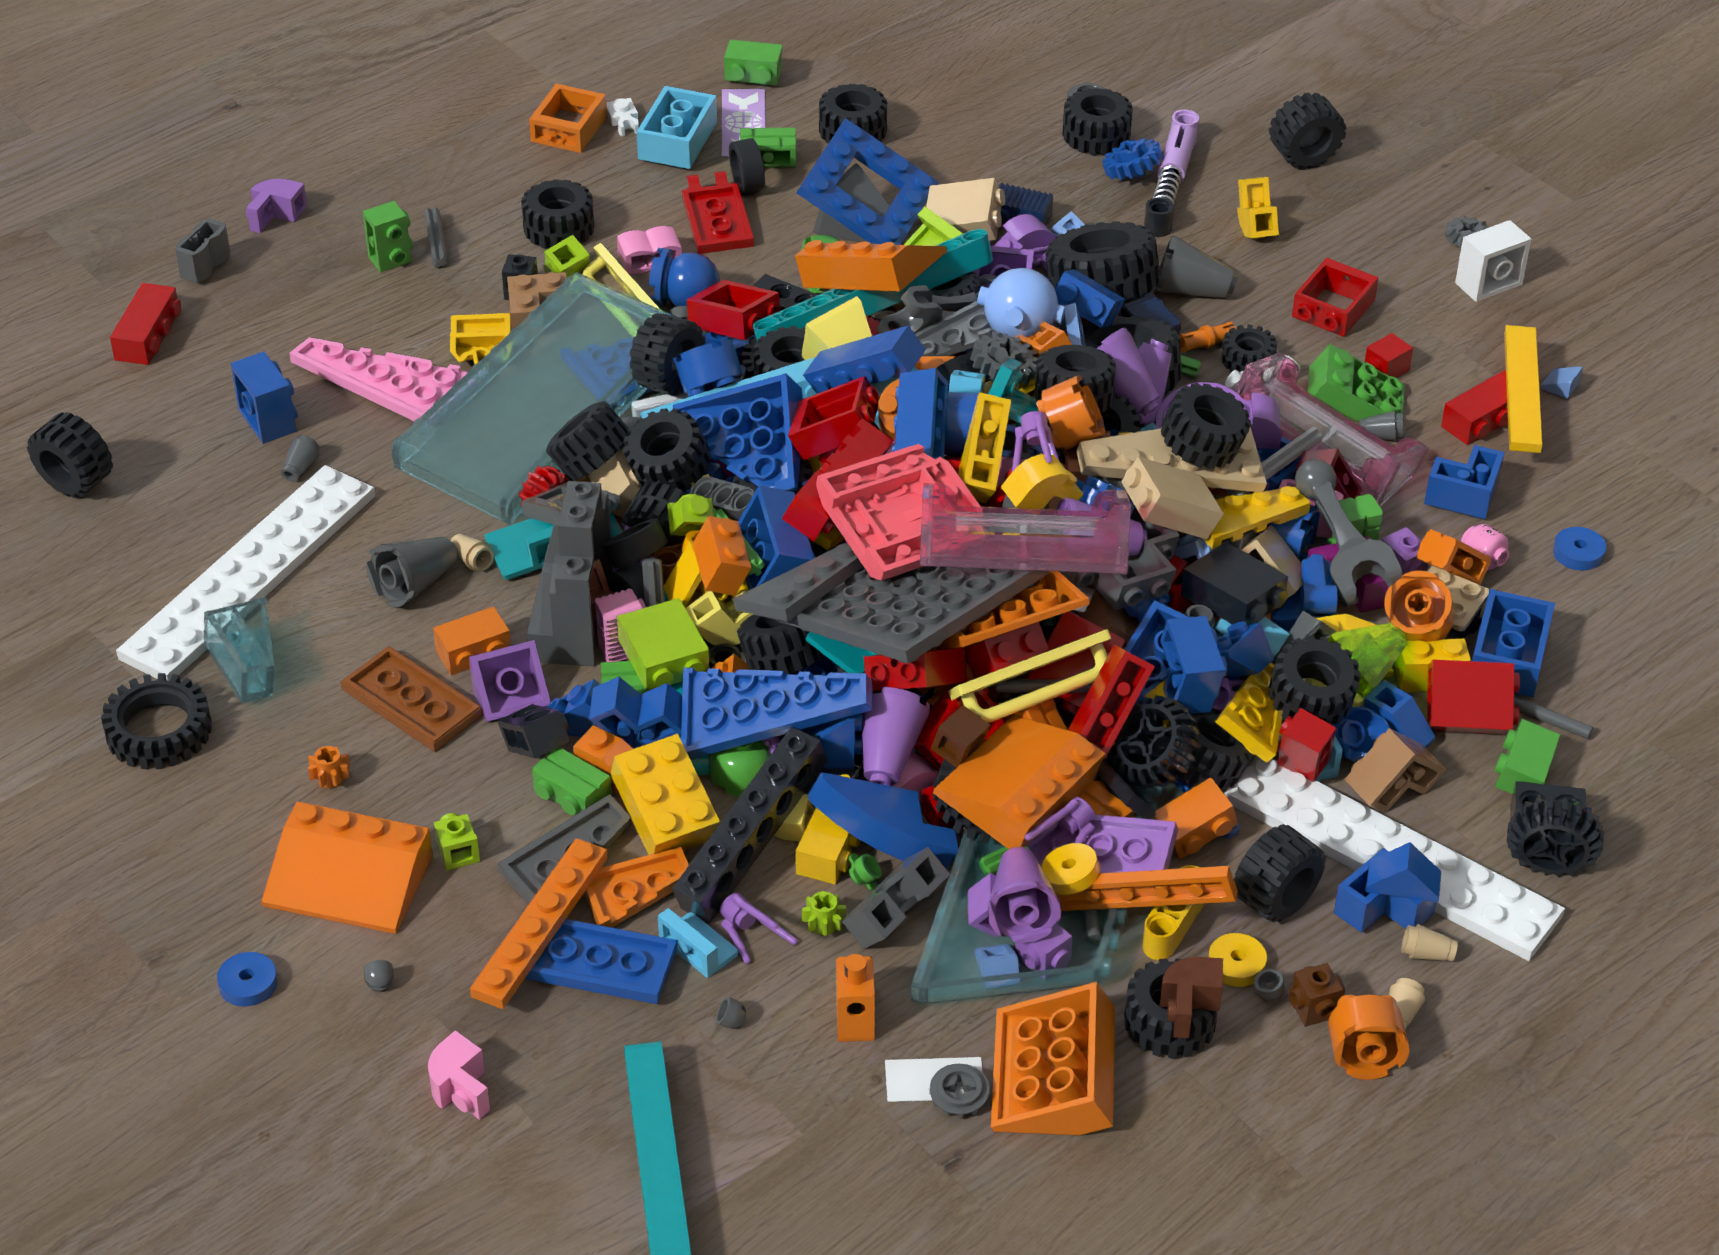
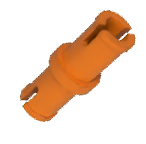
M1230 321L1213 327L1209 325L1201 326L1197 331L1179 334L1180 352L1185 353L1202 347L1204 349L1213 348L1215 344L1223 342L1226 332L1229 333V329L1233 327L1236 329V326H1233L1234 323Z

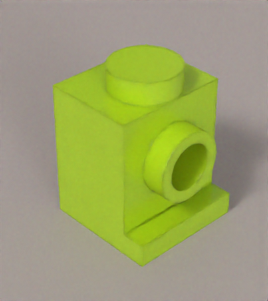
M574 235L544 251L545 264L543 268L545 273L566 272L567 280L581 273L590 263L589 253Z
M687 494L682 496L676 503L669 502L667 504L670 535L686 536L689 531L700 530L708 516L714 517L712 498H705L697 494Z
M447 813L441 817L440 821L433 822L436 843L446 871L480 862L478 839L476 834H474L468 814L459 816L457 813ZM468 847V850L451 854V850Z

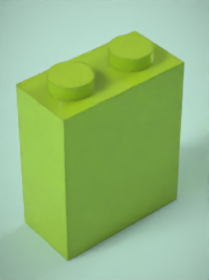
M680 598L617 616L618 640L646 691L666 683L672 685L682 682L683 668H694L696 671L708 672L709 649Z

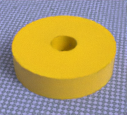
M1071 843L1056 848L1046 856L1041 865L1055 893L1061 895L1075 894L1087 889L1096 881L1100 874V863L1095 851L1090 846L1081 843Z
M1242 933L1222 935L1211 944L1208 957L1223 958V984L1233 987L1252 985L1256 975L1266 968L1267 954L1265 948L1258 940Z

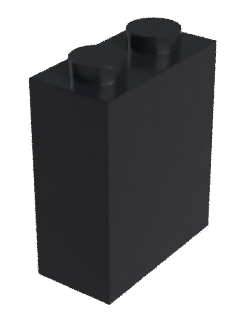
M1224 542L1184 568L1181 596L1197 605L1207 606L1214 615L1232 625L1243 621L1250 625L1260 622L1264 616L1274 609L1280 608L1285 603L1288 595L1286 591L1288 576L1231 544Z

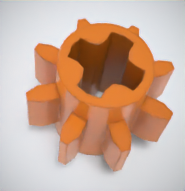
M337 746L321 747L315 752L314 756H308L309 767L307 769L309 779H318L321 788L337 787L343 782L344 778L350 777L349 755H340Z

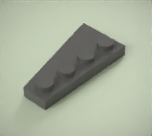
M977 301L915 333L926 349L922 356H950L974 347L977 339L981 340L982 335H987L991 338L992 333H996L999 337H1003L1001 332L994 330L990 326L985 315L984 306L977 304Z

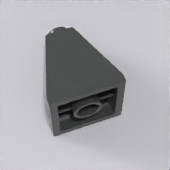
M856 163L841 176L836 186L882 217H884L890 207L861 166ZM819 209L813 230L814 233L818 235H831L835 238L856 242L866 241Z

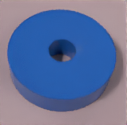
M1584 527L1563 529L1557 534L1553 547V554L1558 562L1570 569L1580 571L1591 570L1600 566L1606 552V543L1602 536Z
M243 952L228 958L220 966L217 973L218 987L223 999L230 1004L242 1007L257 1005L267 1000L274 993L278 982L275 965L272 960L257 952Z

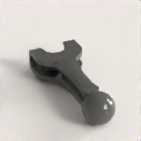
M926 285L910 287L901 297L905 307L897 313L885 316L877 326V331L881 334L891 331L890 329L909 325L915 334L974 303L978 299L979 292L976 294L972 292L961 296L945 297L932 295V292Z
M1320 459L1304 462L1296 472L1295 485L1299 492L1307 499L1316 500L1315 506L1324 516L1335 537L1339 551L1331 563L1332 585L1337 586V595L1345 607H1349L1358 603L1355 584L1362 576L1369 574L1378 575L1390 587L1392 583L1394 584L1401 578L1402 569L1390 545L1380 540L1365 539L1345 515L1335 495L1336 474L1332 466Z

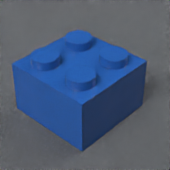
M264 351L230 363L238 410L262 444L297 432L295 419L298 418V412L291 399V396L294 395V388L290 379L282 376L278 363L271 361Z

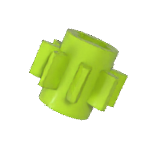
M821 891L812 897H806V907L802 908V921L808 922L809 932L814 931L816 934L827 936L835 930L840 931L842 929V920L846 917V906L839 905L838 894L833 895L830 892Z

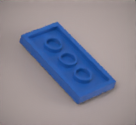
M566 919L525 979L658 1004L678 949L677 940Z

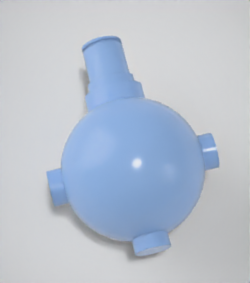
M1027 268L1011 269L1000 274L990 284L989 288L981 286L977 299V304L984 306L985 315L990 326L1003 335L1008 334L1011 337L1023 335L1028 338L1039 331L1042 332L1040 324L1043 322L1050 325L1053 323L1061 324L1065 312V306L1058 305L1057 294L1051 282L1041 273Z

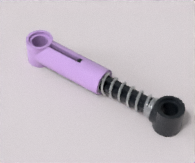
M1182 109L1174 112L1172 115L1171 129L1163 152V159H1161L1157 172L1158 183L1153 198L1146 203L1144 227L1149 229L1155 237L1167 236L1172 231L1174 201L1178 193L1177 190L1179 189V184L1184 181L1192 150L1197 143L1199 115L1192 110Z

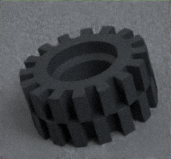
M1250 324L1247 325V328H1244L1243 325H1238L1237 330L1233 327L1229 329V333H1225L1223 338L1222 363H1225L1226 369L1231 368V372L1234 370L1241 372L1269 363L1276 356V337L1271 335L1269 330L1263 332V327L1261 326L1253 329V325Z

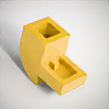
M1269 177L1238 179L1240 207H1237V213L1244 236L1257 238L1279 235L1277 206L1270 205Z
M1044 454L1025 460L1015 468L1001 486L1016 508L1037 516L1053 496L1064 500L1065 498L1079 500L1083 493L1075 484L1077 481L1076 477L1066 470L1056 456L1052 454L1051 463L1046 462Z

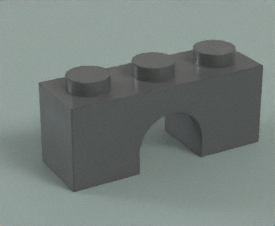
M927 847L907 857L842 920V923L865 949L884 940L907 918L904 912L919 900L929 896L950 873Z

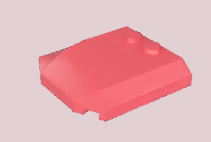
M920 444L818 475L816 487L822 506L870 577L881 581L983 547L985 532H983L982 527L983 509L951 464L942 457L934 459L925 454V447Z

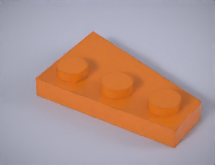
M681 846L602 867L584 892L597 925L612 928L672 893V887L689 866Z

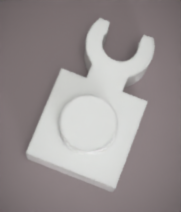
M620 98L606 102L607 117L612 127L618 126L619 135L625 136V129H633L634 133L637 134L639 128L638 112L632 99Z

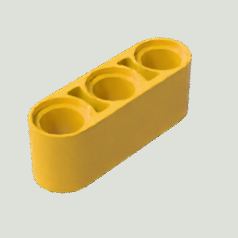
M1186 865V866H1184V867H1181L1180 869H1182V868H1199V867H1198V866H1194V865ZM1204 903L1154 906L1146 918L1142 948L1146 956L1154 960L1170 958L1200 913Z

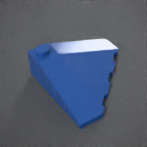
M787 373L673 405V408L680 409L681 413H689L696 420L709 446L711 459L714 461L720 460L728 466L726 469L745 482L749 480L757 486L761 485L791 492L798 490L801 456L788 437L798 401L803 399L802 388Z

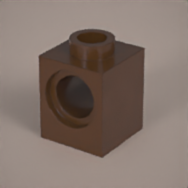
M962 705L939 726L931 749L957 768L983 744L990 724Z

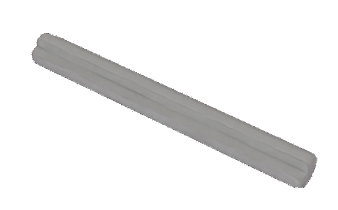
M1311 427L1261 462L1266 480L1300 457L1303 451L1310 450L1322 441V434L1318 433V428ZM1227 489V493L1234 496L1245 495L1251 492Z

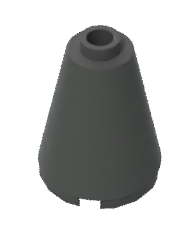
M1172 235L1160 265V279L1154 291L1169 294L1225 298L1227 293L1233 294L1238 278L1233 276V269Z
M446 537L381 544L369 552V554H372V558L367 562L366 567L369 581L378 596L384 595L390 600L386 604L392 607H401L408 604L456 564L457 548Z

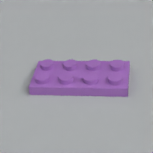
M1095 815L1090 821L1094 826V830L1086 837L1083 844L1090 846L1095 851L1100 863V873L1168 869L1178 833L1176 822ZM1058 826L1046 837L1030 847L1029 850L1034 853L1041 866L1050 852L1060 846L1074 843L1079 832L1069 834Z

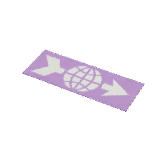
M722 89V157L729 156V145L731 142L740 140V128H765V89Z

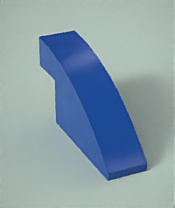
M822 772L808 794L809 801L834 823L875 849L904 861L907 857L929 847L947 869L959 851L956 833L953 829L923 823L917 791Z

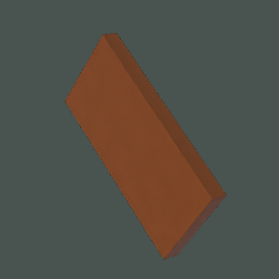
M390 646L386 647L341 681L343 691L434 752L483 716V709L480 705Z

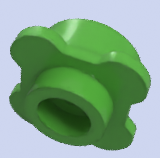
M852 853L849 856L852 866L849 869L852 880L860 886L866 885L869 890L873 891L877 887L875 880L880 878L882 874L879 863L870 854H863L859 857L857 854Z

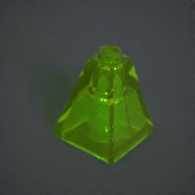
M1392 623L1335 632L1327 641L1330 643L1336 641L1342 644L1341 649H1348L1352 653L1351 659L1357 660L1359 664L1358 671L1361 672L1357 693L1363 699L1379 685L1408 644L1403 631L1394 627Z

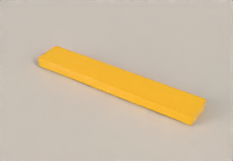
M1506 325L1504 341L1509 450L1541 453L1542 430L1536 327Z

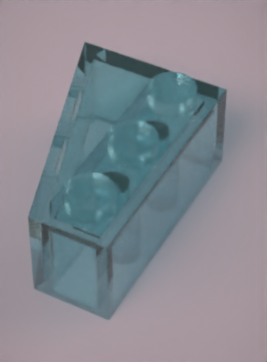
M266 597L204 612V644L241 703L273 696L274 657Z

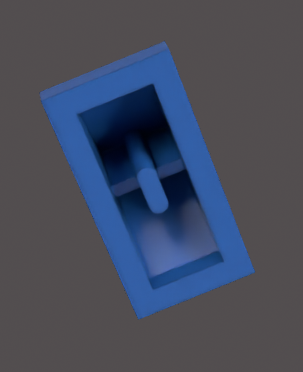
M1409 842L1369 861L1366 892L1438 903L1442 871Z

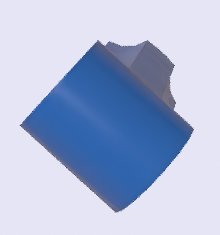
M1312 554L1309 558L1302 560L1301 613L1305 611L1308 614L1335 615L1337 610V586L1332 585L1330 561L1326 560L1323 555Z

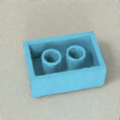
M664 86L637 130L638 159L651 163L671 165L677 168L691 169L717 124L716 95Z

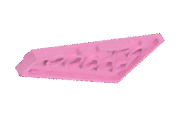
M310 337L289 353L291 363L427 428H431L487 380L486 371L476 369L474 373L461 371V366L450 364L447 368L432 365L431 360L389 352L385 356L372 354V349L361 347L359 351L345 349L342 343Z

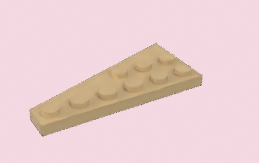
M1251 427L1234 460L1222 468L1215 466L1214 469H1207L1205 466L1200 468L1194 466L1191 462L1186 463L1182 460V457L1176 456L1171 452V447L1166 446L1164 443L1165 438L1161 436L1162 428L1082 441L1076 450L1082 475L1123 479L1126 471L1139 456L1198 474L1202 477L1206 486L1211 488L1263 492L1267 485Z

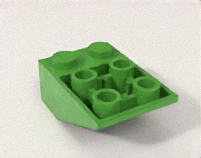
M1329 344L1309 366L1306 405L1332 419L1359 421V419L1390 411L1402 413L1403 415L1405 384L1401 383L1397 378L1377 370L1373 365L1355 358L1346 350Z

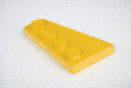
M1285 486L1276 490L1254 492L1239 496L1230 495L1225 498L1215 499L1224 515L1209 537L1203 540L1211 549H1214L1221 545L1222 540L1227 538L1233 542L1243 538V533L1253 530L1258 533L1266 530L1268 523L1282 524L1309 514L1311 502L1295 486Z
M1272 663L1267 665L1259 674L1247 676L1215 721L1240 741L1251 754L1257 755L1266 763L1276 756L1279 730L1282 723V710L1276 711L1273 706L1274 700H1271L1269 697V683L1275 666Z

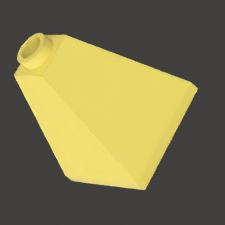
M858 296L806 323L802 357L805 360L816 357L820 351L872 336L861 300Z

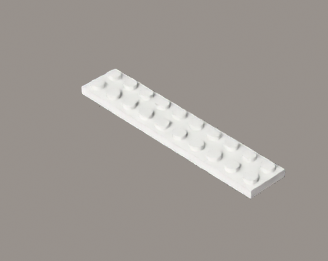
M324 465L116 650L118 660L146 674H150L156 679L158 678V673H165L167 681L170 680L172 674L180 675L375 497L374 487Z
M1256 756L1246 767L1237 784L1232 788L1229 786L1228 790L1224 793L1233 807L1271 827H1278L1282 824L1291 826L1320 847L1326 856L1355 871L1382 848L1391 851L1411 842L1442 871L1439 901L1436 903L1435 913L1527 961L1531 960L1563 918L1564 907L1316 780L1312 782L1301 773L1292 772L1278 765V761L1273 758L1266 763Z

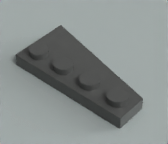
M848 543L841 544L733 598L735 610L788 622L864 566Z
M609 794L498 862V872L529 905L575 838L608 849L630 826L631 816Z

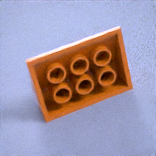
M814 240L806 243L805 248L795 255L803 288L901 291L944 255L947 249L946 246L895 245L893 242L870 244V242L864 241L855 244L846 243L845 241L822 243L820 240Z
M1047 561L1049 574L1036 581L1035 585L1027 587L1014 595L1011 600L1003 602L992 609L988 615L978 618L967 625L964 630L956 632L945 639L938 647L943 650L964 647L1089 605V598Z
M1013 715L936 786L933 794L1006 848H1025L1033 840L1028 841L1025 839L1027 833L1063 809L1094 780L1105 753L1078 733Z
M297 801L283 827L261 901L262 906L396 934L433 857L430 830L427 827Z
M1097 981L997 1008L991 1129L994 1132L1083 1135L1113 1127L1115 1006Z

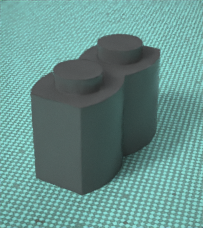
M210 218L205 219L195 226L192 234L178 242L175 251L181 278L199 283L211 275L214 267L222 264L229 257L230 246L225 223Z

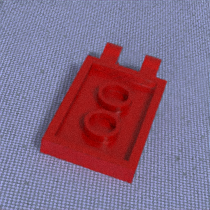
M725 171L714 172L716 183H714V186L701 187L698 174L686 176L688 187L682 190V200L697 253L704 254L754 247V237L738 184H729Z

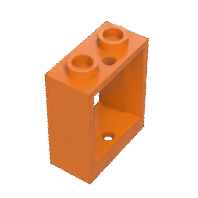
M556 83L529 118L531 142L582 153L607 118L606 94ZM559 109L584 114L578 123L553 118Z

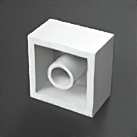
M1510 220L1463 237L1455 284L1475 302L1521 286L1523 284L1531 238Z

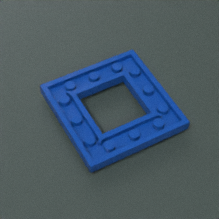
M845 118L796 193L867 242L874 244L893 242L895 245H901L917 219V214L923 209L928 200L930 186L937 185L939 182ZM853 158L900 189L884 217L836 186Z

